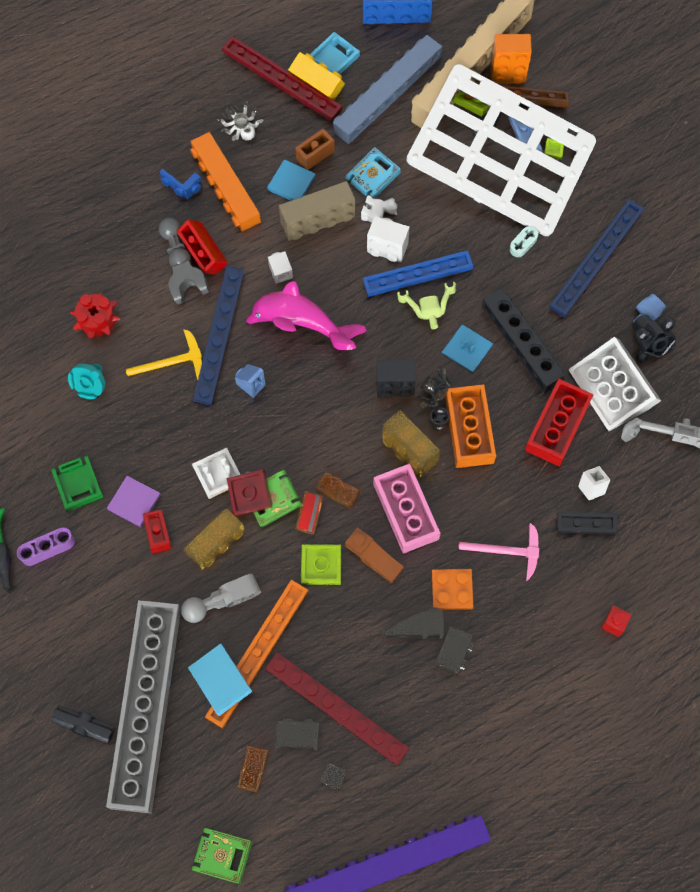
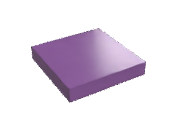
M126 476L107 509L142 527L144 524L143 513L151 512L161 494Z

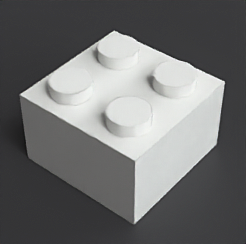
M374 216L367 234V252L376 257L381 256L392 262L398 261L402 263L409 241V226Z

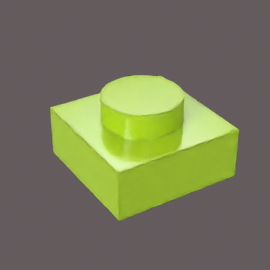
M547 138L544 154L553 159L561 160L564 144Z

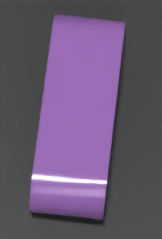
M59 528L22 544L17 549V556L23 564L32 566L71 549L75 544V537L69 529ZM63 536H69L67 541L60 542ZM50 543L49 549L42 550L45 544ZM32 551V555L29 558H24L26 552Z

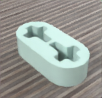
M531 226L524 228L511 242L510 253L515 257H522L537 241V229ZM533 234V237L530 236V237L526 240V235ZM520 244H522L521 249H518V250L515 249V246H516V247H519Z

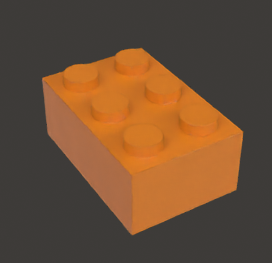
M495 34L490 64L491 81L499 85L526 83L531 57V34Z

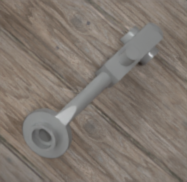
M635 418L630 420L622 430L621 439L625 442L636 437L640 428L670 434L672 435V441L700 448V427L691 426L690 420L687 418L683 419L682 423L676 422L674 427Z

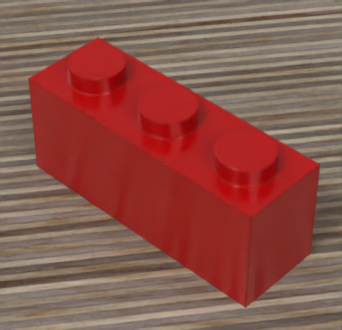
M188 219L176 231L203 273L217 275L228 264V261L201 221Z

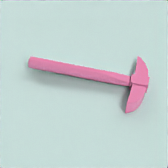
M531 523L529 524V547L527 548L460 542L458 545L460 550L526 556L528 558L526 581L534 573L537 559L539 558L538 533L535 526Z

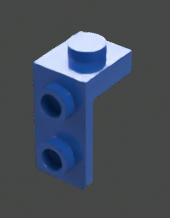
M160 170L162 183L167 187H172L180 197L183 196L188 200L201 189V178L196 173L182 184L165 170Z

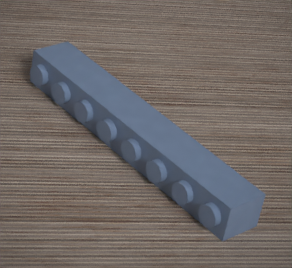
M428 35L423 39H419L411 50H407L404 56L399 61L397 60L388 72L385 71L376 83L373 82L365 93L359 95L356 102L350 104L341 116L339 115L334 119L333 132L347 144H350L442 57V46Z

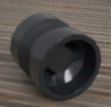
M443 407L434 408L430 413V427L435 431L446 429L449 421L448 411Z

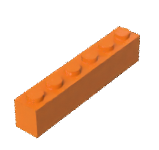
M210 132L192 140L190 152L194 159L197 158L199 160L198 165L201 171L206 172L208 175L206 178L211 186L214 185L216 188L215 193L219 200H223L226 212H230L233 216L231 219L235 227L239 226L243 232L261 223L260 213Z

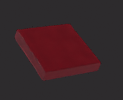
M264 469L226 478L234 516L272 508Z

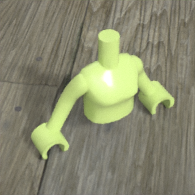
M453 282L452 287H448L447 283H445V293L441 300V307L437 296H428L419 300V308L409 297L408 290H406V295L401 296L398 292V300L401 303L407 302L420 319L429 320L431 329L438 328L436 318L444 315L449 295L454 294L456 291V283Z

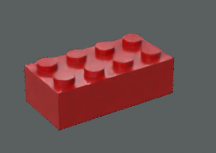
M558 379L528 440L525 451L560 467L594 394Z

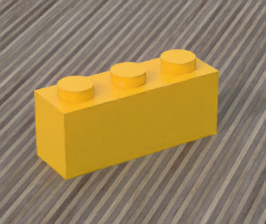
M299 52L288 70L316 90L335 100L345 85L341 80L342 76L335 71L333 73L329 72V67L322 62L319 64L314 62L315 58L310 54L306 53L304 55Z

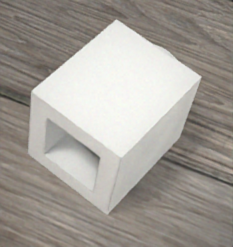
M276 252L268 257L269 267L276 284L293 278L292 268L286 252Z
M598 466L583 472L578 487L588 500H592L605 495L610 479L601 467Z

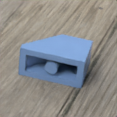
M247 364L244 368H240L235 375L236 384L252 398L266 385L263 370L256 366Z

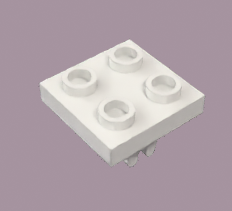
M227 448L192 464L209 499L229 490L226 478L240 475Z

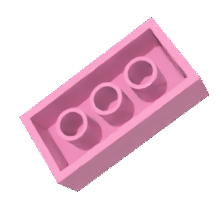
M410 464L374 477L373 485L403 554L439 540L440 531Z

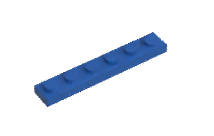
M467 250L364 277L363 283L367 296L370 297L472 270L473 263Z

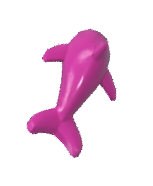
M294 281L288 283L283 291L265 294L259 298L253 306L252 313L246 319L248 324L272 321L278 328L291 332L296 331L294 325L313 329L328 336L334 348L338 350L355 349L357 346L350 339L367 331L365 326L360 324L335 326L317 304L299 293L298 285Z

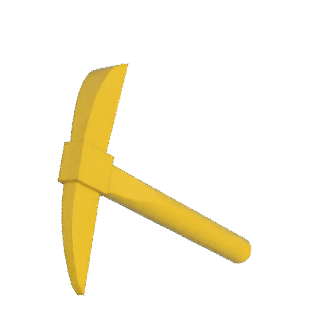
M184 330L190 349L189 353L126 369V374L131 376L191 360L194 363L198 380L202 365L200 349L192 333Z

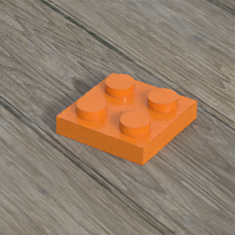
M472 569L432 570L433 610H473Z

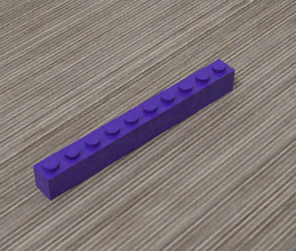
M473 814L463 818L465 822L459 825L455 821L445 825V830L438 833L436 829L424 833L425 838L417 840V837L405 841L406 845L398 848L396 844L385 848L386 853L378 855L375 852L365 856L366 860L358 863L357 860L346 863V868L340 871L336 867L326 871V876L319 879L317 875L305 879L306 884L298 886L297 883L285 887V892H362L490 842L491 839L482 816L476 817Z

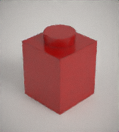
M612 606L601 629L620 637L632 614Z

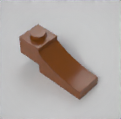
M358 527L345 542V547L359 556L362 562L390 583H393L404 569L403 565L392 558L373 538Z

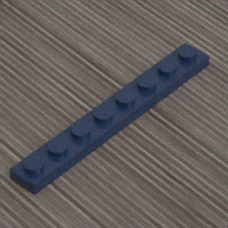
M630 199L626 202L550 304L549 308L564 318L643 213V207Z
M226 266L193 397L194 402L210 406L212 404L244 274L243 269Z

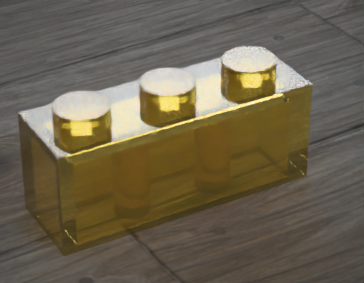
M226 508L184 548L186 555L202 570L205 567H210L219 553L223 554L234 539L238 540L243 535V523Z

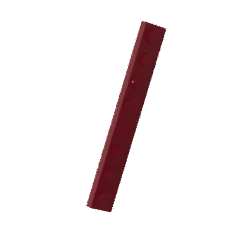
M232 36L222 47V52L331 122L342 111V105Z
M278 652L265 668L266 671L396 766H398L409 750V747Z

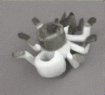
M248 101L244 103L243 113H239L240 110L237 105H234L236 110L231 105H229L230 109L226 107L227 116L222 113V116L226 120L230 119L232 122L226 123L223 119H217V122L222 123L225 127L234 125L230 130L227 128L221 130L222 133L226 132L230 135L236 129L237 132L232 137V141L238 140L239 134H241L244 140L253 139L255 136L254 128H257L259 123L264 122L261 119L257 120L255 124L249 123V121L254 119L258 109L255 108L252 111L251 117L248 118Z

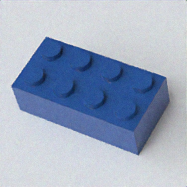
M362 0L363 24L431 22L433 0Z

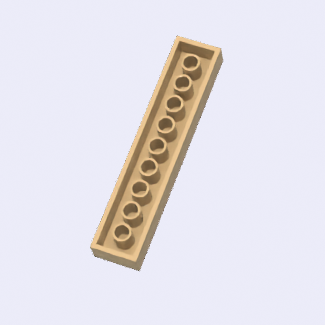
M505 0L500 2L496 11L489 14L486 22L483 25H479L476 33L468 37L465 45L462 48H458L455 56L447 60L444 68L438 71L433 80L424 86L423 91L413 98L411 122L422 128L455 65H463L481 74L491 63L495 34H517L531 19L534 0ZM471 77L470 80L474 82L476 78ZM457 88L453 97L461 90ZM452 97V99H451V101H450V104H452V105H454V102H452V101H453V97Z

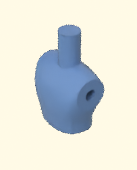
M651 294L644 298L636 308L640 313L639 316L648 315L655 321L662 314L666 306L657 296Z

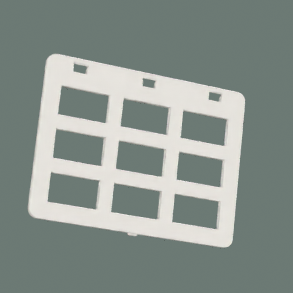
M457 64L448 76L407 155V162L409 165L472 197L473 200L489 206L526 227L536 228L538 233L543 236H549L553 233L593 150L596 138L583 129L465 66ZM471 77H474L477 80L481 81L480 84L478 85L470 80ZM457 88L491 106L483 121L450 104ZM522 103L528 106V111L519 107V104ZM500 111L534 129L527 144L493 127ZM443 114L477 131L470 147L436 130ZM569 128L578 134L574 136L568 133L567 130ZM543 134L576 151L570 167L536 150ZM487 137L521 155L514 170L480 153ZM430 140L464 157L457 174L422 156ZM531 160L564 177L557 193L523 176ZM474 163L508 181L501 196L466 179ZM517 187L551 204L544 220L510 202Z

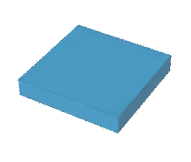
M284 160L267 189L292 201L306 194L316 174Z

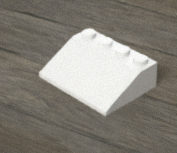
M613 337L568 369L581 389L594 394L590 403L608 431L639 416L661 401L625 346L616 337Z

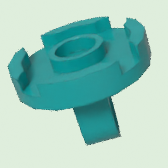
M78 364L68 374V383L71 389L75 388L79 392L78 395L82 398L95 399L105 389L106 382L102 366L98 364Z

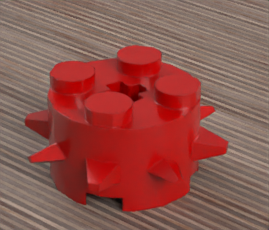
M101 292L99 294L83 295L80 297L75 310L70 312V314L77 318V323L73 329L75 331L83 330L89 339L103 336V333L110 335V330L113 329L115 321L121 319L113 311L117 301L109 302L107 297L102 296Z

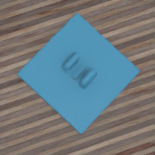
M462 324L444 348L442 354L473 373L493 346V343Z

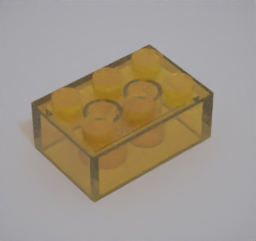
M401 410L383 424V443L388 448H393L399 460L410 464L415 475L418 474L422 478L438 464L440 450Z

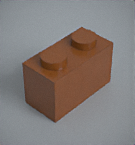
M323 128L295 147L296 160L306 170L311 169L335 152L334 139Z

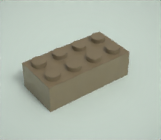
M347 181L279 205L280 223L288 241L292 239L297 240L303 235L316 233L320 229L333 227L337 223L347 222L355 217V198Z

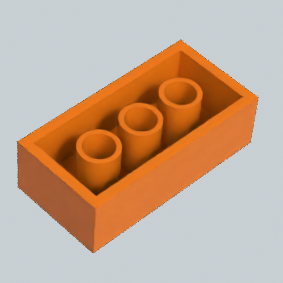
M484 385L446 389L445 401L449 413V427L456 468L494 464L496 452Z

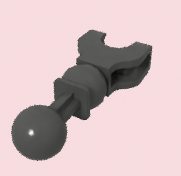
M167 217L160 222L158 230L161 237L169 241L171 247L167 249V253L169 254V264L173 269V275L169 280L168 287L174 301L179 305L185 302L184 293L190 286H197L203 295L210 292V287L203 272L192 266L191 254L185 245L180 243L179 235L176 232L181 227L180 222L173 217Z

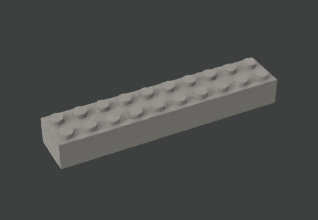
M138 600L106 805L111 810L152 814L181 614L178 604Z

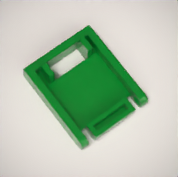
M88 455L84 456L86 465H83L81 458L59 465L60 475H58L55 468L51 469L67 512L104 498ZM89 491L91 492L90 496L79 499L77 501L73 500L74 497H77Z

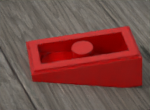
M162 510L143 513L151 553L170 550V540Z

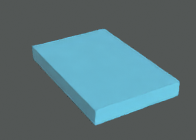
M219 644L188 667L219 716L252 692L222 644Z

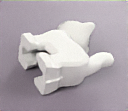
M368 195L365 202L367 204L363 206L361 212V220L372 223L374 216L392 221L390 218H383L384 212L397 215L395 200L390 198L383 201L373 199Z

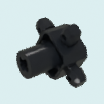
M641 315L635 320L633 326L637 331V343L642 348L636 356L639 361L645 362L650 355L660 358L668 350H673L676 347V336L671 332L676 324L674 318L669 316L662 323L653 321L648 315Z

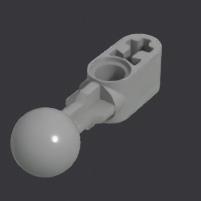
M247 574L222 585L219 590L211 593V596L204 600L197 597L188 598L181 606V614L186 621L197 623L205 617L208 610L235 606L258 596L261 590L254 574Z

